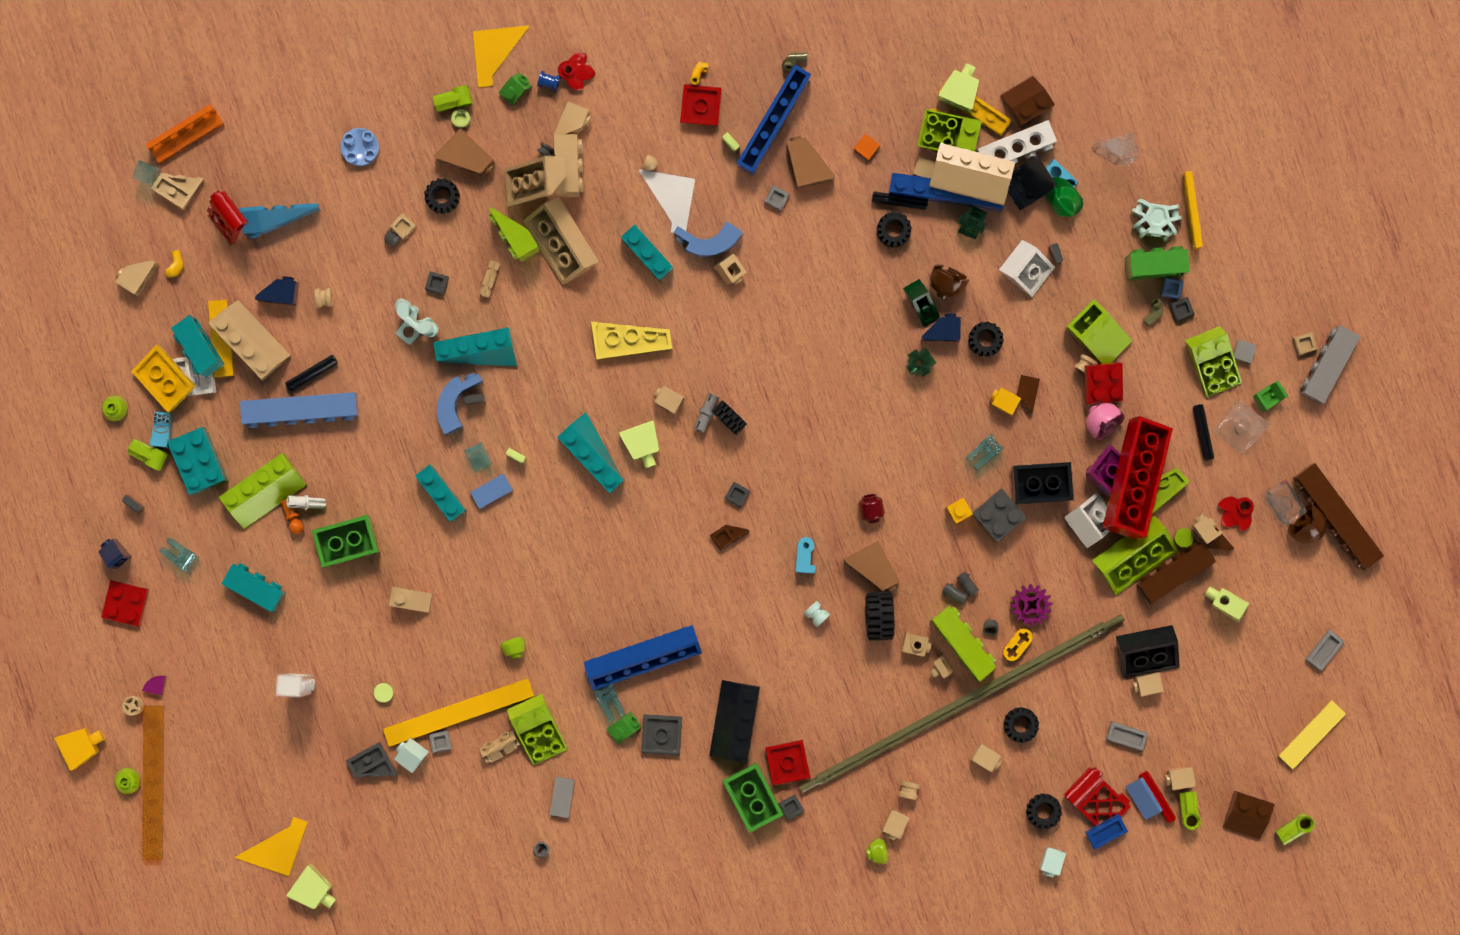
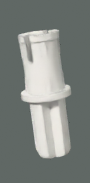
M288 495L286 505L287 508H303L304 510L308 508L324 509L326 500L324 498H309L308 495L304 497Z

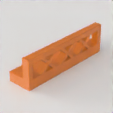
M209 104L145 145L160 164L222 126L224 122L216 109Z

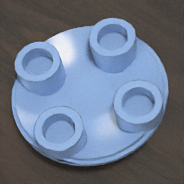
M355 128L344 134L340 149L342 156L348 163L355 166H365L376 158L379 144L371 131Z

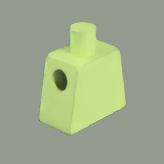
M965 64L962 72L954 70L937 99L971 113L979 83L978 79L972 77L976 68L970 64Z
M653 420L619 432L634 461L642 458L645 468L656 465L652 454L660 451Z
M1210 586L1204 595L1213 601L1212 607L1236 622L1240 621L1249 606L1248 602L1224 588L1219 592ZM1222 598H1225L1229 601V603L1227 605H1223L1222 603H1220V600Z
M312 864L307 865L286 895L312 909H316L320 903L330 909L336 901L334 897L328 894L332 884Z

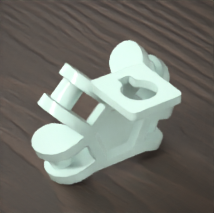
M1141 198L1138 199V205L1131 212L1137 217L1142 218L1132 226L1133 229L1136 228L1139 232L1140 239L1144 236L1161 238L1163 242H1166L1168 237L1177 234V230L1171 222L1182 220V216H1179L1178 209H1180L1179 204L1166 206L1149 203ZM1144 208H1148L1146 214L1142 212ZM1145 221L1150 226L1147 230L1142 225ZM1167 225L1168 229L1163 231L1162 228Z
M402 298L396 301L395 310L399 317L405 321L396 332V335L407 344L411 345L420 333L426 337H433L438 333L439 327L431 318L416 319L419 311L418 307L411 306L409 301ZM408 326L414 328V335L410 338L405 337L403 333L404 329Z

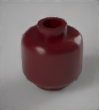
M877 494L862 496L858 503L861 519L868 521V523L879 522V518L885 514L882 498L878 497Z

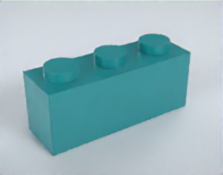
M635 224L621 236V240L659 282L674 270L668 260Z
M188 315L171 327L174 332V339L178 344L182 345V352L193 363L192 369L197 375L200 374L208 377L225 365L197 318Z
M429 464L415 475L450 522H453L467 511L433 465Z
M240 562L238 565L232 564L221 584L270 612H275L285 594V591L282 590L283 586L274 581L272 583L265 580L266 577L258 572L255 574L249 572V567Z

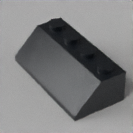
M722 680L709 756L747 763L760 686Z

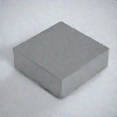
M773 185L764 203L781 211L790 194Z
M1237 340L1233 353L1234 358L1251 364L1257 345Z
M448 730L429 734L432 753L452 749Z

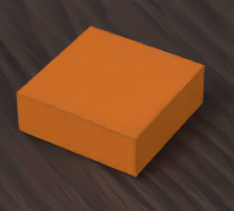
M864 134L853 150L869 161L880 147V144L867 134Z

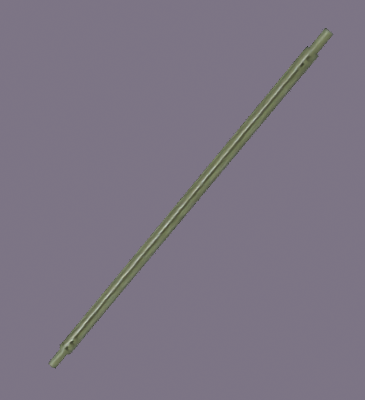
M1120 614L1105 623L1101 622L817 774L816 778L799 786L800 790L804 793L819 784L821 786L1109 632L1108 629L1124 621L1123 616Z

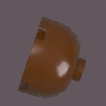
M935 264L931 271L930 284L933 290L937 292L936 295L942 299H947V297L954 298L962 294L969 283V279H966L967 276L953 268L942 269L944 265Z
M1306 505L1295 514L1294 517L1297 518L1295 523H1290L1288 527V534L1301 543H1311L1324 536L1326 519L1317 507Z

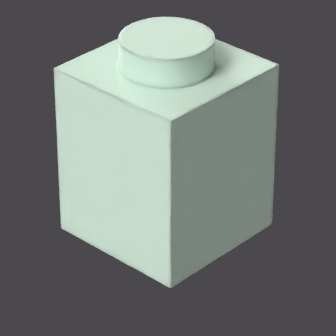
M410 738L406 743L402 742L396 749L398 754L394 760L413 773L429 751Z
M1045 846L1039 869L1046 876L1054 877L1055 874L1060 876L1066 853Z

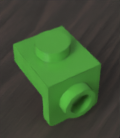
M517 73L510 77L498 93L508 103L514 105L524 92L532 87V84L526 76Z
M1279 381L1272 383L1253 395L1262 412L1288 397Z
M629 712L608 727L607 731L618 745L639 730L641 725L637 718Z

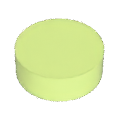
M457 109L452 113L451 121L455 127L463 129L470 124L471 117L466 110Z
M381 683L374 689V697L379 702H388L394 695L392 686L387 683Z

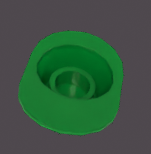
M1053 177L1056 188L1047 193L1045 198L1053 207L1054 212L1062 217H1072L1078 214L1084 204L1081 195L1066 179Z

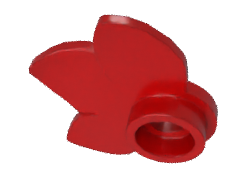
M574 53L569 57L568 61H563L558 66V74L574 90H583V81L591 79L596 74L594 69L585 63L587 59V54ZM565 67H569L571 72L566 73Z
M1230 496L1218 503V506L1225 511L1221 518L1222 526L1231 527L1238 525L1241 531H1245L1250 527L1252 523L1251 513L1254 510V503L1251 499L1247 497L1237 499ZM1242 503H1245L1247 505V509L1245 511L1241 509Z

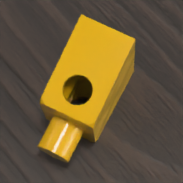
M88 728L55 737L54 739L69 770L72 771L100 752L97 744L104 741L105 737L101 730L91 734Z

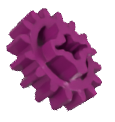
M1029 584L1028 589L1025 586H1021V592L1015 591L1017 597H1011L1015 603L1010 604V607H1015L1012 614H1018L1017 621L1023 619L1024 625L1030 621V625L1034 626V621L1041 624V618L1048 619L1045 614L1051 613L1048 606L1053 604L1047 601L1051 596L1044 595L1046 589L1040 591L1039 585L1033 589L1032 584ZM1027 592L1037 593L1033 597H1028L1027 595H1025V593ZM1042 599L1044 602L1043 610L1040 608V601ZM1019 600L1023 603L1021 610H1019ZM1035 600V609L1030 608L1027 610L1029 606L1027 602ZM1029 613H1035L1037 615V617L1028 618L1026 616Z

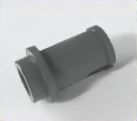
M965 571L957 577V583L962 585L970 597L977 593L979 589L969 577L970 573L967 574Z
M947 583L942 590L944 597L948 596L962 605L967 594L955 588L954 584Z

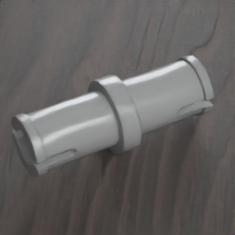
M708 393L703 407L699 410L700 414L696 424L693 427L695 430L705 433L710 418H713L712 410L719 400L718 396Z

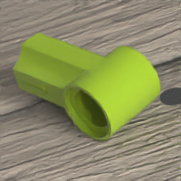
M468 85L453 88L452 91L433 96L437 113L473 105Z
M136 439L130 443L127 454L145 462L147 466L158 471L161 470L169 455L156 447L152 448Z
M1196 791L1179 793L1182 816L1181 824L1186 829L1195 830L1201 824ZM1192 815L1195 818V824L1190 827L1187 825L1186 819Z
M1300 813L1295 819L1278 828L1275 832L1283 845H1286L1304 833L1311 832L1315 823L1308 814ZM1302 819H1309L1307 827H1300Z

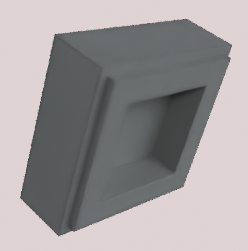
M1057 243L1050 245L1049 250L1054 265L1062 263L1063 257Z
M430 271L425 290L444 295L449 276Z
M1188 297L1169 304L1176 322L1195 315Z
M483 394L464 397L466 405L486 402L485 395Z
M733 482L724 499L742 507L750 490Z
M130 495L123 497L122 502L135 512H141L144 509V506Z
M796 794L778 803L787 820L805 811Z

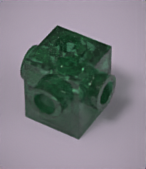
M969 205L966 214L962 213L957 224L960 225L958 233L976 240L978 233L982 234L985 229L986 223H984L987 212Z
M925 347L919 352L916 349L908 354L909 359L906 360L908 365L905 367L911 376L915 374L916 377L921 375L923 378L932 372L930 368L936 364V361ZM917 361H921L923 365L918 366Z

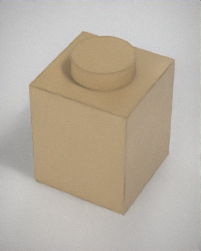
M663 386L662 389L658 388L653 396L656 399L655 404L673 414L676 413L684 399L682 395L666 386Z
M1159 672L1134 677V692L1138 693L1139 696L1164 692Z
M981 743L970 759L990 772L993 769L997 770L1002 762L1000 754Z
M1188 766L1167 770V775H1165L1166 786H1170L1171 790L1196 787L1193 767Z
M891 809L881 829L885 832L884 836L895 840V838L900 839L909 821V816Z

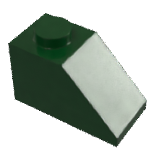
M920 279L903 288L909 303L923 327L940 318L929 291Z

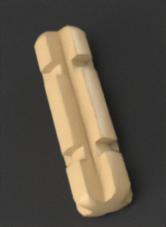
M491 260L489 262V270L486 271L482 283L483 288L481 287L479 295L489 298L490 288L493 287L497 275L496 271H498L500 266L496 261Z

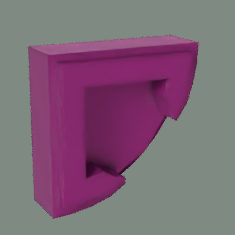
M166 676L151 678L146 682L142 691L162 695Z

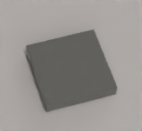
M644 714L641 753L680 755L682 716Z

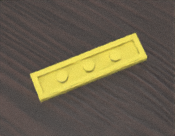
M1331 700L1278 756L1291 769H1294L1346 713Z

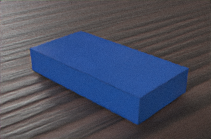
M1117 814L1085 831V834L1095 850L1127 833L1128 830L1121 816Z

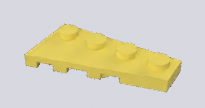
M591 321L597 360L672 349L669 329Z

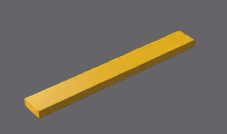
M529 678L383 728L390 747L408 741L410 738L413 739L534 697L535 695Z

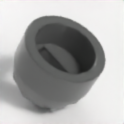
M389 230L384 236V241L389 246L396 245L401 239Z
M987 619L983 624V632L990 636L998 633V622Z
M538 842L533 847V853L538 858H544L549 853V847L544 842ZM541 846L545 848L540 854H537Z

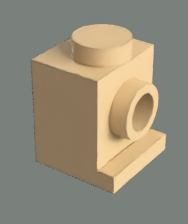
M734 253L713 267L727 285L731 283L736 285L743 280L741 276L746 273Z
M1203 514L1193 520L1195 523L1191 525L1200 540L1205 544L1210 543L1222 534L1221 530L1216 531L1217 525L1215 522Z
M905 633L901 651L925 657V653L929 654L931 642H928L929 638ZM917 641L921 643L919 649L914 648V643Z

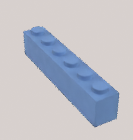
M355 392L240 401L241 424L247 425V428H258V424L265 423L266 427L278 426V422H285V425H296L297 421H304V424L316 423L317 419H323V422H335V418L350 421L354 420V417L359 416L358 396Z

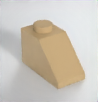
M568 101L554 135L575 134L582 131L584 126L588 127L591 121L590 111Z
M151 260L125 266L124 269H120L117 273L116 283L134 295L139 296L159 264Z
M392 587L389 606L429 613L433 594Z

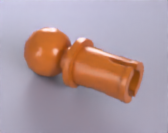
M286 500L282 501L281 505L287 517L285 520L290 521V532L293 534L302 533L304 524L297 519L300 514L297 513L296 508H287Z

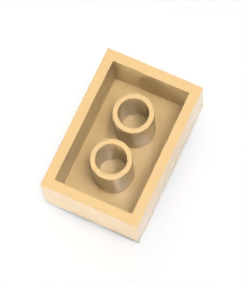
M577 134L554 135V156H565L567 166L566 177L555 189L557 197H581L580 192H584V180L580 178V173L584 172L583 161L580 158V154H583L582 139L578 138Z

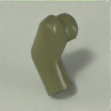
M807 52L788 54L782 63V68L786 72H790L797 62H807Z
M1155 298L1151 301V313L1143 318L1147 326L1153 324L1163 315V302L1160 299Z

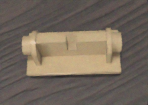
M512 730L501 734L494 741L486 742L480 748V752L486 763H492L503 757L500 750L503 749L507 755L518 749V746L521 744Z

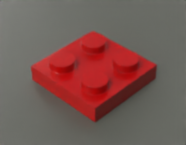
M684 84L680 123L718 127L722 88Z
M1113 362L1084 365L1086 404L1123 401V363Z
M110 580L101 618L139 627L149 589Z
M803 739L765 747L773 785L811 778Z

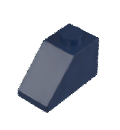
M283 276L282 279H276L255 296V300L296 306L299 283L294 281L293 277Z
M953 313L945 314V317H941L921 336V341L959 342L961 336V317H956V314Z
M107 539L101 544L102 549L98 551L109 569H118L131 557L117 539Z

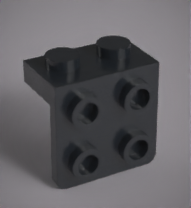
M1035 155L1013 170L1008 193L1019 210H1022L1056 188V183L1039 156Z

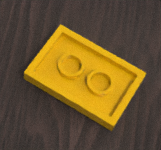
M155 345L131 371L168 413H171L196 387L160 345Z

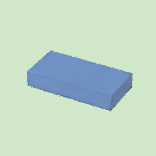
M503 473L470 493L479 509L513 491Z
M1143 777L1126 786L1145 820L1163 811Z

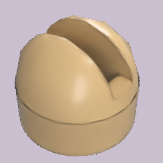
M647 155L642 169L647 171L655 170L657 167L656 158Z

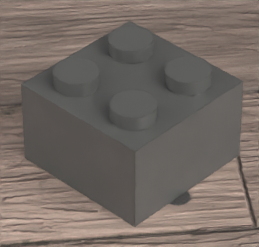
M1002 488L972 512V516L995 543L999 542L1027 518Z

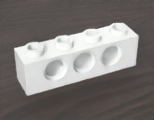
M1049 120L978 148L976 152L995 157L994 153L1001 151L1004 153L1005 160L1013 161L1016 164L1019 162L1018 159L1024 156L1025 159H1029L1035 156V152L1039 150L1046 152L1053 149V145L1057 140ZM1037 137L1040 141V144L1036 146L1032 145L1030 143V138ZM1012 145H1021L1022 151L1019 153L1014 152Z
M287 673L278 675L276 695L296 697L309 695L311 691L315 690V679H312L313 675Z

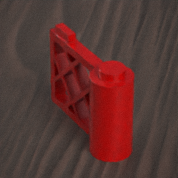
M218 190L210 196L211 200L209 203L211 205L207 209L208 216L228 243L233 245L236 243L241 229L247 225L248 221L227 193Z
M1089 767L1063 796L1096 826L1099 824V815H1109V818L1117 814L1122 816L1131 806L1128 804L1130 800L1123 793L1120 795L1116 793L1101 778L1103 774L1096 767L1093 769ZM1104 786L1108 790V798L1098 799V792ZM1112 801H1120L1124 805L1119 812H1112ZM1088 802H1095L1094 813H1087L1083 807ZM1098 802H1109V812H1099Z

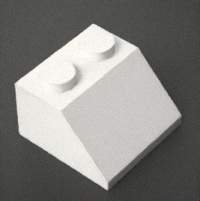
M1022 240L999 271L1026 294L1033 297L1055 266L1038 248Z
M1098 492L1064 517L1086 548L1110 532V530L1102 528L1108 505Z

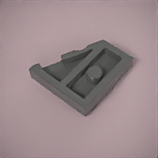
M381 742L346 760L354 777L395 776L398 774Z

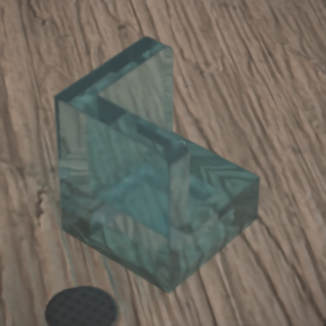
M139 160L132 178L152 187L159 177L161 169Z
M482 442L464 450L475 471L493 464Z

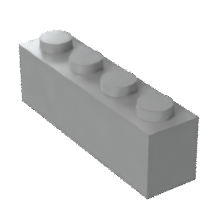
M1341 325L1337 326L1336 329L1332 328L1328 335L1329 342L1327 345L1324 344L1319 351L1321 356L1318 362L1314 361L1309 370L1312 372L1308 379L1305 378L1300 388L1303 390L1300 394L1320 405L1324 404L1361 336Z

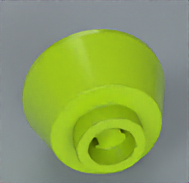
M116 395L107 397L101 406L103 416L109 421L123 419L128 410L126 401Z
M516 637L501 643L500 649L506 657H511V660L522 657L521 653L525 652V639Z
M123 768L116 773L114 785L123 794L134 793L140 786V776L132 768Z
M877 838L866 849L868 860L872 859L873 863L886 864L888 854L884 840Z

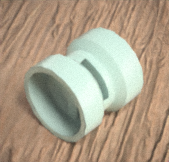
M818 601L803 613L807 618H812L813 624L816 627L830 615L827 610L821 609V604Z

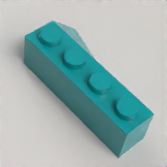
M509 327L433 342L436 360L439 363L518 367Z
M586 412L557 436L610 494L624 482L623 477Z

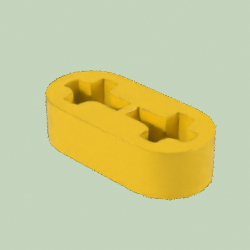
M1019 629L1003 648L1005 659L1015 661L1021 656L1032 641L1033 636L1029 630ZM1026 632L1028 634L1026 636L1028 641H1022L1019 645L1017 643L1020 640L1019 634ZM1017 645L1018 647L1015 650L1016 656L1008 657L1007 649H1012Z

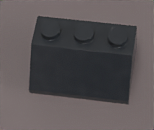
M1071 462L1011 467L1015 504L1074 501Z
M1173 625L1116 636L1117 653L1123 679L1180 668L1178 639Z

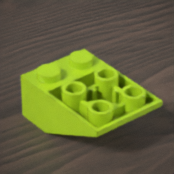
M926 109L917 146L938 153L940 143L975 152L982 121Z
M492 207L489 208L491 214L488 216L495 227L499 226L501 228L498 233L505 244L509 242L511 245L508 249L515 260L519 259L520 262H523L541 251L528 229Z
M1095 299L1065 327L1101 364L1111 363L1132 342L1131 338Z
M1220 326L1184 340L1206 397L1242 383L1228 335Z
M543 694L507 709L509 719L533 765L568 750Z

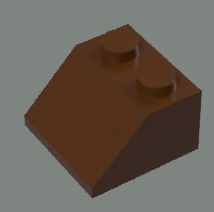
M1034 76L1000 95L1020 128L1055 106L1046 89Z
M1234 790L1223 828L1260 839L1269 824L1275 804Z

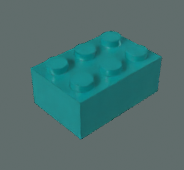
M200 427L167 441L189 495H196L229 481L206 427Z

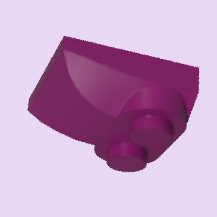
M1108 445L1096 461L1086 469L1087 480L1103 495L1108 497L1111 494L1120 458V453L1111 445Z

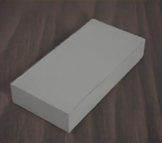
M1328 630L1305 660L1321 672L1345 641L1331 630Z
M1111 721L1105 740L1143 751L1149 733Z
M555 777L550 815L569 818L575 779Z

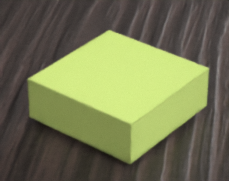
M728 132L722 136V141L733 153L740 150V145Z
M510 448L506 452L507 456L522 464L527 459V457Z

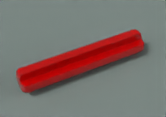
M1148 771L1142 772L1139 778H1144L1163 809L1161 814L1167 823L1175 821L1176 816Z

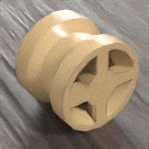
M331 288L326 290L315 289L316 308H321L324 305L327 307L333 306Z
M1082 354L1080 362L1074 368L1085 375L1084 365L1098 363Z
M138 696L127 697L122 703V709L127 715H138L144 709V702Z
M901 781L902 789L898 796L917 800L916 792L920 784Z

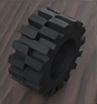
M437 178L435 181L432 180L430 185L426 186L424 199L428 207L434 212L441 214L450 213L459 204V190L452 181L446 178ZM439 189H445L449 192L447 202L438 203L435 200V193Z
M888 212L878 222L877 236L884 245L899 247L905 244L911 235V222L907 219V216L902 215L900 212ZM892 222L898 223L902 229L900 235L892 237L887 233V226Z
M988 321L975 325L970 331L968 339L970 349L981 357H989L997 353L1004 341L1003 332H1001L1000 327ZM982 332H989L993 336V343L990 346L985 347L979 343L978 338Z
M723 400L712 410V413L735 435L747 425Z
M1024 707L1010 710L1005 716V721H1003L1006 735L1016 742L1024 743L1030 741L1039 731L1037 716L1034 712ZM1023 717L1027 719L1029 726L1025 732H1017L1015 730L1014 722L1017 718Z
M1041 793L1029 800L1026 814L1030 822L1037 828L1050 829L1061 820L1062 807L1055 797ZM1041 804H1048L1051 807V815L1046 819H1042L1037 815V808Z

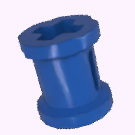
M541 71L537 87H547L556 92L560 75L552 76L546 74L545 71Z

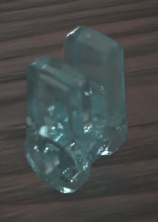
M992 433L965 457L967 461H971L982 450H986V455L973 466L976 471L1004 448L1003 445L1000 446L993 438L994 435Z
M169 537L166 542L173 549H176L180 555L176 556L171 550L164 547L159 552L170 559L178 568L188 573L190 566L195 560L199 559V556Z
M613 684L599 690H594L609 722L614 721L615 717L608 705V701L614 703L615 710L618 711L619 716L626 715Z

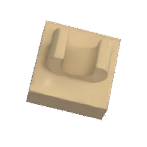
M942 655L933 662L935 667L929 672L933 678L939 674L945 678L954 670L946 657Z

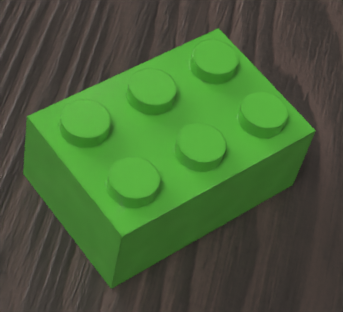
M1182 246L1171 247L1168 251H1163V248H1153L1149 252H1144V249L1132 250L1125 257L1127 280L1180 277L1190 272L1188 249H1183Z
M370 515L312 530L322 568L380 552Z
M757 762L723 779V783L749 833L784 815Z

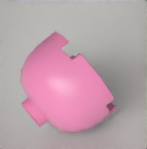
M1111 403L1095 404L1089 409L1090 413L1087 416L1086 426L1095 440H1102L1115 431L1112 428L1116 424L1119 426L1122 424L1125 415Z

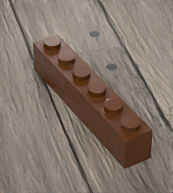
M1316 463L1310 464L1293 477L1297 489L1300 492L1303 490L1307 497L1305 499L1311 507L1314 505L1324 514L1326 522L1330 526L1329 532L1334 538L1338 537L1341 541V548L1345 553H1350L1356 568L1366 570L1384 557L1383 553Z

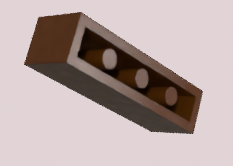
M1196 541L1187 547L1189 551L1182 554L1179 552L1171 558L1173 561L1166 565L1164 562L1155 568L1156 572L1152 575L1147 573L1139 578L1141 582L1137 586L1149 604L1162 598L1216 562L1204 542L1198 544Z

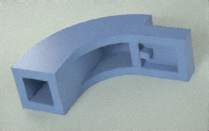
M726 222L721 231L710 239H698L679 226L674 231L675 239L683 245L689 244L685 249L686 252L704 258L716 257L726 253L734 247L743 234L741 230L729 222Z
M475 373L466 376L464 382L457 376L442 390L437 404V416L445 435L464 427L457 414V401L465 391L484 382L479 374L475 375Z

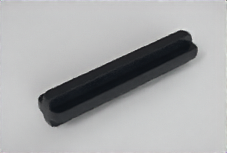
M873 192L872 202L921 210H926L928 207L927 199L882 192Z
M330 355L288 380L285 383L289 391H293L337 365L336 357Z
M1204 405L1193 406L1203 459L1205 461L1214 459V453Z

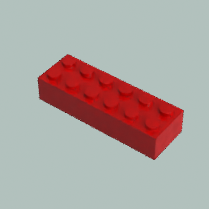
M1142 416L1129 419L1102 528L1135 540L1147 537L1173 428Z

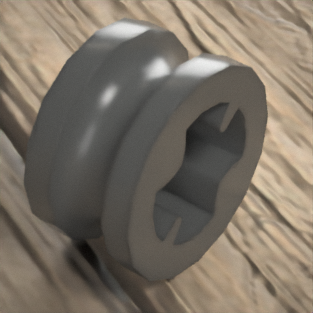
M543 142L540 144L541 148H537V151L543 156H551L554 153V149Z

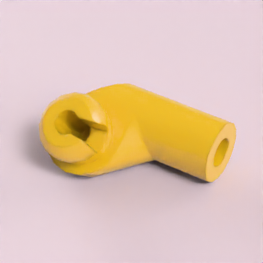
M700 61L696 64L690 77L692 84L696 85L699 83L701 72H708L709 64L707 62L702 63Z
M180 250L171 252L173 262L165 270V274L169 278L178 276L184 268Z

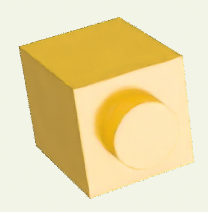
M1001 387L998 391L994 390L990 400H992L991 406L1011 416L1021 398Z
M964 497L945 507L954 524L973 514Z

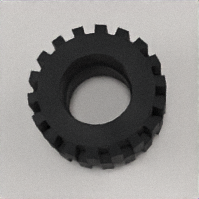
M890 591L867 592L865 596L866 633L869 641L893 640L895 635V616L892 593Z

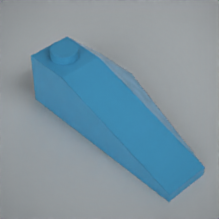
M317 203L291 205V208L288 209L287 206L276 205L271 207V210L263 206L238 208L248 221L247 225L242 228V232L244 235L249 236L250 239L260 238L261 234H267L320 210V205Z

